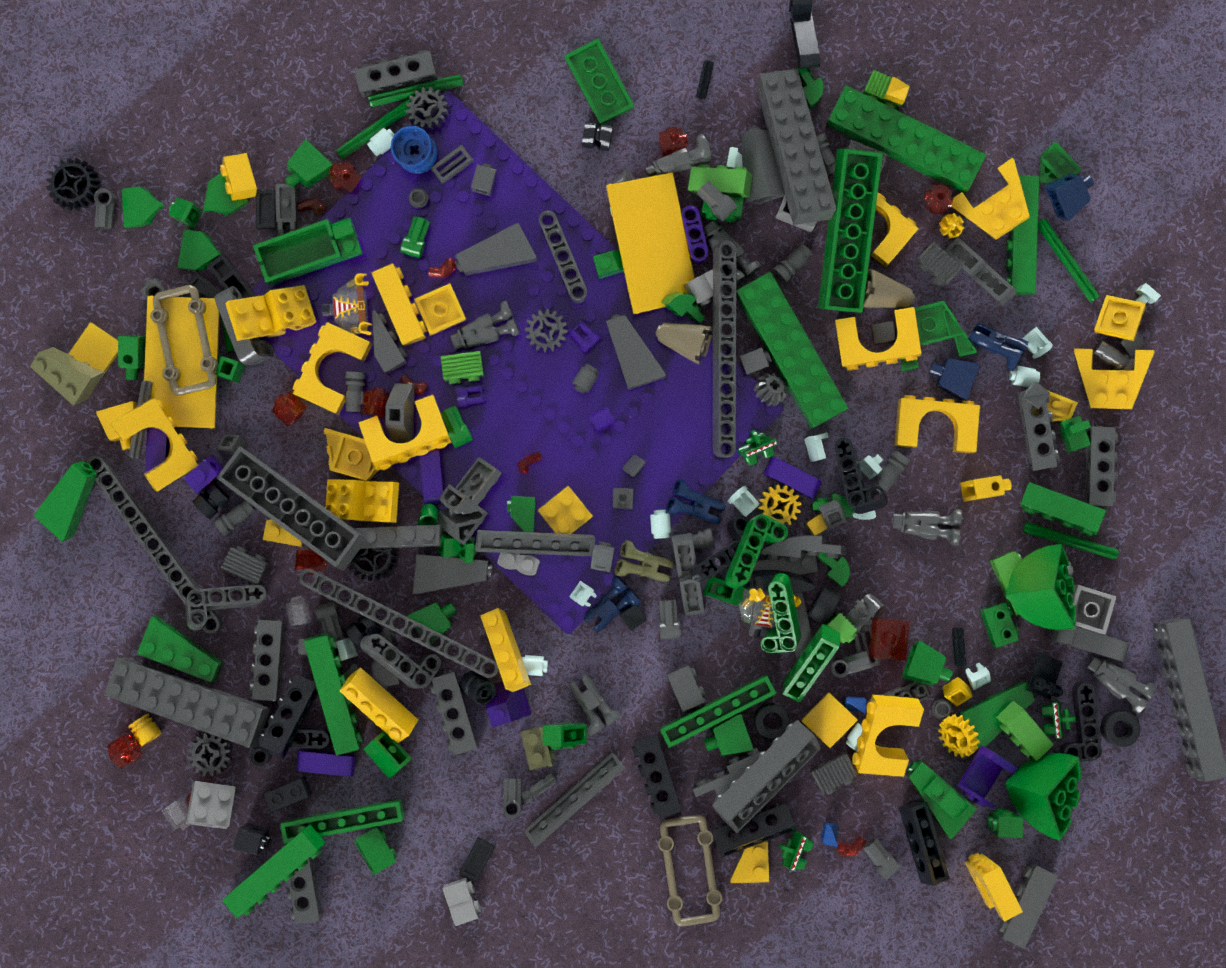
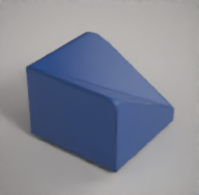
M844 697L843 706L849 711L866 714V699L864 697Z
M829 822L823 824L821 842L823 844L838 847L836 842L838 824Z

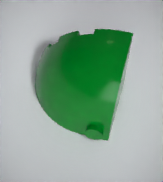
M1062 544L1043 547L1027 555L1014 568L1010 576L1008 588H1006V598L1010 600L1014 609L1021 617L1037 626L1054 630L1075 629L1076 605H1073V597L1071 595L1075 594L1073 577H1069L1067 566L1070 564Z
M1063 753L1043 755L1038 761L1031 759L1020 766L1015 774L1005 783L1010 799L1018 813L1035 829L1057 840H1061L1072 822L1070 816L1073 807L1077 808L1080 798V791H1077L1078 780L1082 779L1079 757Z

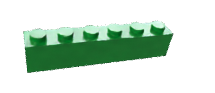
M1019 175L1030 218L1010 230L1009 239L1006 241V251H1009V258L1005 262V269L1008 270V278L1005 280L1014 287L1017 292L1015 295L1031 296L1036 292L1039 176Z
M330 632L307 637L304 640V645L335 754L337 756L359 750L361 743H363V736L361 731H357V715L355 712L352 713L350 706L353 703L339 691L347 679L345 674H341V658L339 655L336 656L334 648H337L334 636L331 637Z
M763 675L660 727V731L670 748L775 695L776 692L768 676Z
M400 798L283 821L280 825L283 842L286 844L308 825H311L323 837L402 822L406 817L403 801Z
M308 825L222 899V902L236 918H239L243 913L247 916L255 909L253 905L256 902L260 905L268 898L267 893L269 891L273 894L282 886L280 884L282 880L287 882L295 875L293 871L296 868L300 871L309 863L307 861L309 857L314 859L322 852L320 848L326 842L311 825Z

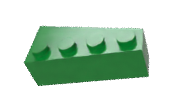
M1030 482L1020 504L1024 512L1033 515L1038 513L1045 520L1051 522L1055 520L1064 527L1075 528L1085 535L1094 537L1106 512L1104 509Z
M159 616L151 617L137 652L138 655L209 682L217 681L224 663L193 640L180 633L176 628L163 621Z

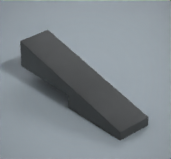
M957 237L945 249V252L963 267L962 269L1001 306H1004L1017 293L1013 286L993 270L960 238Z
M691 533L671 536L685 616L705 613L700 582L694 581L690 575L691 568L696 565Z

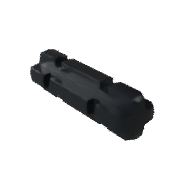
M705 60L703 63V70L701 71L698 84L699 88L696 93L697 98L706 99L714 66L712 61Z
M961 627L953 628L954 655H956V658H954L955 666H966V658L964 657L966 655L965 641L962 638L964 636V629Z

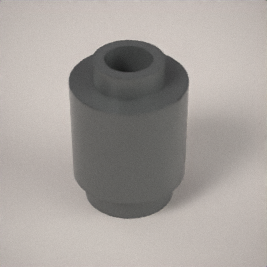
M585 364L572 382L575 385L573 389L581 394H584V392L589 393L598 379L599 371Z

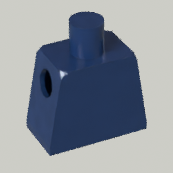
M1069 174L1044 186L1056 216L1063 220H1071L1090 202L1091 197L1087 189L1094 185V181L1088 175L1082 178L1078 175Z
M948 358L944 361L943 366L932 363L928 374L939 377L936 387L961 401H965L968 399L980 364Z

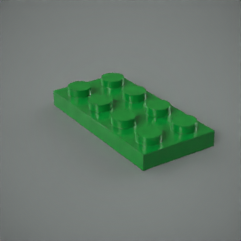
M598 38L564 56L600 126L634 109L632 100Z

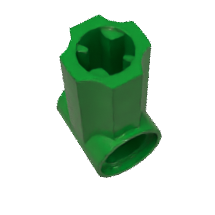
M414 216L408 235L405 236L402 242L401 253L421 258L430 221Z
M456 406L441 412V416L449 431L448 435L455 449L473 441L467 425L464 424Z
M425 504L421 508V514L416 526L437 525L438 507L434 504Z

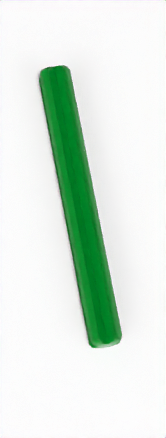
M459 74L370 95L368 99L370 106L375 107L409 99V96H416V90L421 93L423 87L426 91L432 87L435 92L436 90L443 91L460 87L464 83L462 76Z
M410 98L338 148L336 151L340 158L345 159L370 141L369 139L383 128L387 129L407 114L406 110L409 109L406 103L412 102Z
M1047 219L1040 220L1038 222V229L1088 301L1093 302L1099 298V294Z
M1026 522L1023 526L1022 531L1024 533L1106 558L1117 559L1119 554L1118 549Z

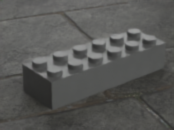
M798 720L795 723H791L787 726L785 733L781 737L773 740L771 747L766 752L763 751L759 754L757 761L752 766L750 765L745 768L743 775L738 780L731 782L728 787L729 789L724 794L717 796L712 805L713 808L736 833L821 749L815 735Z

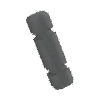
M550 773L545 776L546 779H541L532 785L529 791L525 790L522 792L521 797L524 802L529 803L533 800V797L536 798L549 789L548 786L552 787L556 784V777Z

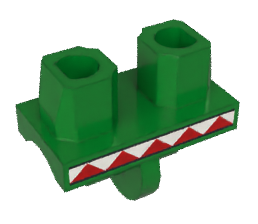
M755 430L749 432L750 438L745 439L746 445L737 448L738 454L744 457L746 463L754 465L758 463V453L761 452L764 458H770L775 455L774 446L778 444L776 439L772 440L769 435L765 436L763 432L758 434Z
M1060 700L1042 705L1043 717L1053 716L1054 723L1044 724V734L1055 736L1056 739L1062 738V722H1064L1065 729H1071L1070 722L1076 721V716H1070L1069 709H1063V716L1061 717Z
M794 831L792 838H787L786 844L779 843L778 847L783 850L781 855L784 858L782 865L792 871L796 869L803 870L807 862L805 858L801 857L802 851L810 852L813 842L800 832Z

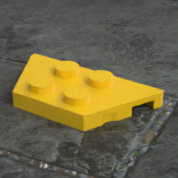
M324 429L328 444L326 448L329 455L330 470L364 481H370L378 471L372 463L365 440L331 429Z

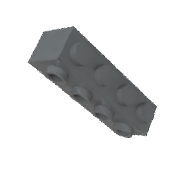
M1033 862L1025 868L1023 873L1024 879L1015 890V897L1023 912L1007 921L1002 920L998 927V935L1023 949H1025L1058 878V875Z

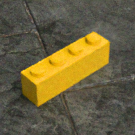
M392 263L371 272L402 345L407 347L425 339L424 333L427 332L424 322H419L417 315L420 313L416 304H411L409 297L412 294L408 285L404 286L401 281L404 276L400 267L396 268Z
M497 608L481 615L505 689L515 692L531 685L506 612Z
M361 667L347 678L339 690L397 743L408 737L418 722V719Z

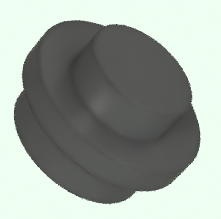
M414 189L409 194V202L415 208H423L428 203V194L423 189Z
M938 699L932 704L931 711L936 718L945 719L951 714L952 708L948 701Z

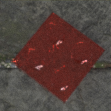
M873 618L869 657L906 661L910 621Z

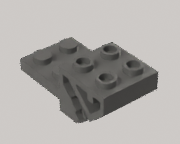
M478 457L455 488L449 484L440 496V502L448 508L438 511V522L442 529L464 545L488 513L479 507L478 504L485 498L486 493L498 481L502 473Z

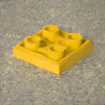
M90 322L69 352V355L81 363L86 362L90 364L89 366L96 370L106 372L118 355V340Z
M828 692L801 721L831 748L858 719Z

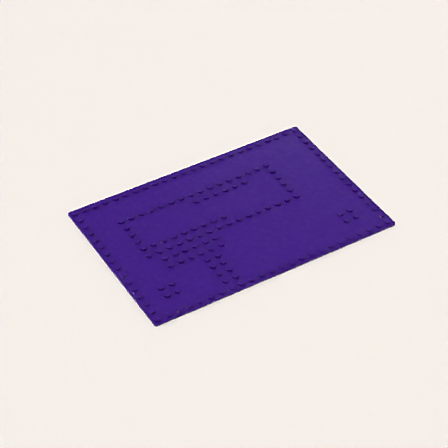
M447 90L442 94L446 98L445 102L449 105L446 108L449 115H444L446 121H440L439 128L433 125V130H430L429 126L425 129V132L434 141L438 150L435 164L460 145L465 148L474 162L442 184L431 169L421 174L410 173L395 160L391 148L386 151L318 221L328 219L333 224L351 218L363 254L273 286H269L263 277L252 289L257 296H262L270 290L305 285L316 323L297 331L286 328L284 335L258 338L269 342L274 353L299 377L303 373L301 369L304 362L309 361L312 345L314 343L317 344L319 340L318 333L323 325L325 326L327 322L372 343L373 345L365 362L348 354L335 352L327 355L319 366V378L322 384L346 396L347 385H345V381H347L345 378L346 372L366 373L365 380H363L365 382V386H363L365 397L362 411H346L345 403L339 414L363 439L364 437L358 422L378 416L386 438L394 442L386 426V403L395 383L414 384V438L419 434L422 425L415 401L433 395L440 413L456 406L464 424L467 425L473 441L456 449L451 441L446 447L440 449L444 490L449 484L455 488L478 457L502 473L498 481L486 493L485 498L478 504L488 514L472 535L475 537L474 545L476 544L478 530L524 532L510 516V512H507V501L511 500V496L535 497L534 532L555 533L538 512V509L569 486L593 516L572 534L594 535L596 538L595 545H598L599 541L611 543L610 547L614 548L610 572L590 569L592 556L520 553L521 555L534 556L540 560L537 574L525 575L517 569L511 570L501 567L497 563L500 553H482L566 634H571L584 620L583 618L588 610L597 604L603 597V594L606 595L612 588V579L615 576L617 561L624 559L635 564L639 563L638 560L620 556L623 541L629 540L633 542L636 549L642 552H649L661 539H654V534H651L650 515L654 514V510H666V505L671 497H676L691 504V500L673 495L675 482L681 478L687 482L691 490L704 494L741 456L738 454L737 448L746 445L745 439L750 438L749 432L755 430L758 434L764 432L783 412V407L780 404L775 407L773 405L767 407L765 402L760 403L761 399L755 397L756 392L753 390L756 381L750 375H747L746 371L736 363V449L731 457L720 458L715 456L712 449L713 340L711 339L706 357H701L700 360L703 362L700 365L660 343L658 337H656L659 325L662 326L663 323L696 324L685 314L682 317L674 315L666 307L633 314L625 273L622 272L599 279L593 262V256L617 249L452 92ZM414 150L413 153L418 155L419 151ZM463 152L457 154L455 157H453L451 160H449L447 163H445L443 166L437 169V171L439 172L443 168L448 166L450 163H452L454 160L460 157L463 154ZM465 158L464 160H462L460 163H458L456 166H454L452 169H450L448 172H446L444 175H442V177H444V176L447 175L449 172H451L453 169H455L457 166H459V165L462 164L464 161H466L467 158ZM489 164L494 166V169L497 171L492 196L472 191L471 185L477 165ZM420 188L426 191L428 194L426 206L415 208L410 204L409 194L412 190ZM544 211H552L556 215L587 289V298L582 303L578 304L571 300L544 237L539 222V216ZM414 216L430 221V226L424 240V251L420 259L400 252L402 242L405 236L408 235ZM547 217L543 220V224L551 225L554 220ZM516 223H519L537 257V261L534 263L468 276L465 275L464 271L459 272L455 261H457L456 254ZM554 235L550 241L555 244L559 243L561 237ZM561 253L558 256V259L562 262L569 258L566 253ZM392 263L396 268L400 267L404 276L401 281L404 286L408 285L412 294L409 297L411 304H416L415 298L450 283L466 317V321L430 336L427 329V332L424 333L425 339L404 347L371 272ZM568 271L565 277L570 280L574 279L576 273ZM357 274H367V276L363 277V282L368 281L369 285H357L351 289L348 287L350 283L355 281ZM363 287L364 295L357 294L356 288ZM576 289L573 292V295L577 298L582 297L584 294L581 289ZM357 295H363L366 322L372 324V326L369 325L367 327V331L372 332L371 335L352 331V327H359L358 307L356 308V314L354 309L350 310V316H348V311L343 313L344 318L340 314L335 319L333 297L340 301V296H342L343 302H347L348 297L349 303H353L355 298V303L358 304ZM507 300L518 325L519 335L502 334L499 335V340L488 344L484 343L467 349L464 347L458 350L455 349L450 337L451 335L458 333V329L475 321V319L488 313L491 316L497 314L500 311V304ZM330 305V313L322 314V306ZM546 309H549L550 314L554 311L557 312V318L561 315L563 316L561 323L566 322L567 324L563 329L569 331L572 327L575 328L576 324L582 319L602 339L585 354L580 349V345L568 333L563 335L566 341H560L561 348L554 346V352L548 348L547 352L544 353L542 347L537 351L536 344L530 345L532 339L526 338L530 333L526 332L525 328L530 327L527 324V320L533 321L532 314L538 316V310L545 314ZM374 310L378 314H383L388 322L385 324L387 330L390 331L392 329L398 339L395 341L398 348L402 346L407 354L405 358L407 363L388 375L383 371L374 356L372 311ZM418 314L417 318L419 322H424L421 314ZM615 314L627 317L665 372V379L631 390L627 389L606 325V321L609 320L608 317ZM546 318L548 322L556 323L554 320ZM508 320L499 322L495 324L494 327L497 328L499 326H502L506 324ZM539 321L535 324L533 331L538 329ZM543 323L544 331L541 333H545L548 339H550L549 331L552 329H548L545 323ZM580 328L577 330L583 338L587 336ZM560 331L554 334L553 341L558 338ZM542 338L537 339L539 342L547 344L546 340ZM481 352L484 376L480 377L479 381L469 382L468 379H463L458 384H449V381H444L441 356ZM588 364L599 371L598 379L589 393L584 392V394H581L573 389L575 385L572 382L581 367ZM722 365L721 371L724 375L727 373V367ZM483 383L484 391L482 390L483 396L485 395L486 402L467 405L466 408L459 409L455 385L463 384V386ZM723 384L721 391L723 394H726L727 387ZM480 391L468 393V397L481 395ZM724 404L721 406L723 414L727 412V407ZM608 407L615 423L609 425V428L596 431L589 415ZM725 424L721 426V431L723 434L727 432V427ZM722 444L721 451L723 454H725L727 451V446L725 444ZM633 455H637L646 464L632 478L622 468ZM420 456L412 457L404 463L391 465L423 496ZM613 488L633 489L632 510L613 509ZM434 504L438 507V510L448 509L443 504ZM684 512L670 515L671 528L685 514ZM580 581L592 588L593 592L597 595L596 598L590 596L587 600L591 604L590 606H581L569 597Z

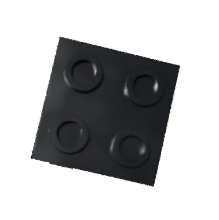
M1039 652L1026 690L1050 700L1052 696H1062L1063 689L1061 686L1056 685L1063 662Z

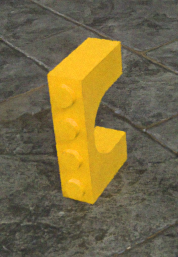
M878 193L875 211L885 218L887 234L871 256L886 268L918 228L912 219H906L901 214L899 208L889 205L886 202V198Z
M915 308L894 310L897 339L890 349L880 353L868 351L861 345L858 339L855 317L835 320L842 368L852 371L859 369L858 366L866 365L867 368L878 366L880 362H886V365L898 363L899 359L906 358V361L918 360V356H921V347Z
M327 322L319 330L317 344L314 343L310 349L311 356L309 361H305L302 366L301 372L303 373L300 379H297L293 385V394L339 415L345 404L346 396L322 384L319 378L320 363L327 355L335 352H342L365 362L373 344Z
M433 395L415 401L422 425L419 434L407 443L400 444L388 440L378 416L358 422L372 463L377 471L386 470L391 465L407 462L412 457L423 456L433 449H441L451 443Z
M904 395V398L898 400L894 446L917 447L919 424L922 417L928 412L938 411L946 414L953 422V452H976L980 405H974V401L955 403L954 399H943V402L935 401L933 397H923V400H918L916 396Z
M151 398L110 424L121 441L148 427L158 428L167 435L170 442L168 457L161 464L144 474L153 489L158 492L198 466L196 463L198 458L192 450L188 451L186 448V439L181 433L178 435L175 431L176 424L171 417L167 418L164 414L165 407L161 401Z
M872 694L871 701L867 704L866 719L862 721V733L857 739V751L853 754L852 758L858 773L904 777L909 761L904 749L881 747L876 745L875 741L879 733L889 726L905 725L919 727L924 711L919 699Z
M983 853L970 855L968 857L969 860L965 861V864L985 904L990 909L995 907L1003 921H1007L1022 913L1023 911L1001 867Z

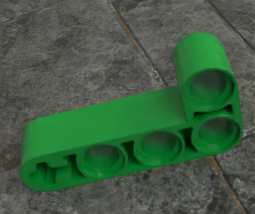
M763 514L748 521L726 574L725 580L729 587L738 588L749 581L764 541L774 544L786 539L788 529L785 525ZM756 521L760 522L761 529L757 527ZM774 530L778 532V538L774 535ZM749 538L754 541V547L750 545ZM742 556L746 557L747 564L743 563Z
M778 573L774 576L768 587L776 628L767 630L760 642L761 648L767 653L792 652L801 640V630L791 580L786 574Z

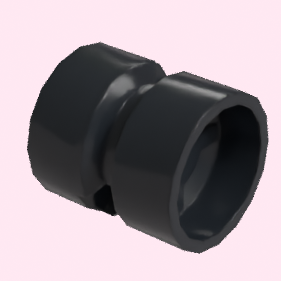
M585 122L582 147L593 149L597 146L598 150L609 151L613 126L602 124L598 127L597 123Z
M212 482L205 488V493H200L192 502L203 515L211 519L218 513V508H223L231 499L221 487Z
M361 615L358 618V622L351 623L345 628V631L352 641L361 648V640L364 636L379 634L383 629L379 623Z
M473 670L465 673L460 680V690L478 705L488 704L495 696V685L483 675Z

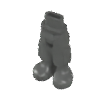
M701 134L696 138L697 146L690 152L683 148L658 159L657 163L655 161L652 162V166L645 168L646 176L652 177L667 174L668 172H673L674 175L677 172L691 169V166L710 163L711 151L705 136Z
M712 221L703 228L706 234L705 239L712 251L716 245L724 241H731L736 246V262L742 269V271H739L736 268V286L760 269L761 264L758 261L748 262L743 257L745 250L737 241H734L722 226L719 227L715 221ZM723 246L722 253L727 256L728 251Z
M506 300L500 304V311L493 316L488 313L475 319V321L458 329V333L450 337L455 349L458 350L462 347L467 349L497 341L500 338L499 335L502 334L517 336L520 334V331ZM508 320L506 324L497 328L494 327L495 324Z
M955 509L948 516H940L938 511L928 510L923 512H903L902 514L894 513L892 529H901V532L921 536V538L936 540L937 537L947 539L951 545L958 546L960 529H940L937 525L959 528L962 520V510Z
M1094 656L1086 669L1092 672V676L1108 688V691L1119 700L1126 698L1131 704L1130 712L1135 716L1146 707L1148 702L1129 691V687L1135 689L1147 700L1152 698L1157 688L1151 682L1142 684L1136 681L1137 676L1132 672L1106 661V659L1101 660L1097 656Z

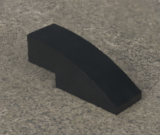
M221 254L208 265V268L225 289L231 286L236 287L242 298L257 296L226 255Z
M781 570L752 571L753 586L756 591L759 588L762 591H768L772 579L778 573H784L790 578L793 594L816 590V585L812 579L796 573Z

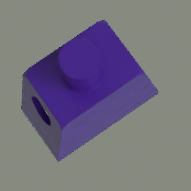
M212 455L194 468L184 478V481L199 495L217 478L224 467Z

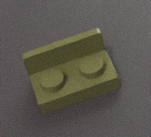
M543 726L521 731L530 770L553 766V761L556 760L554 750L549 749V746L543 745Z

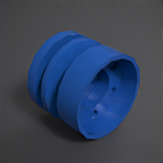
M418 126L401 128L394 134L391 140L393 157L410 173L421 174L427 172L437 160L438 150L436 144L425 130ZM413 151H419V154H414Z

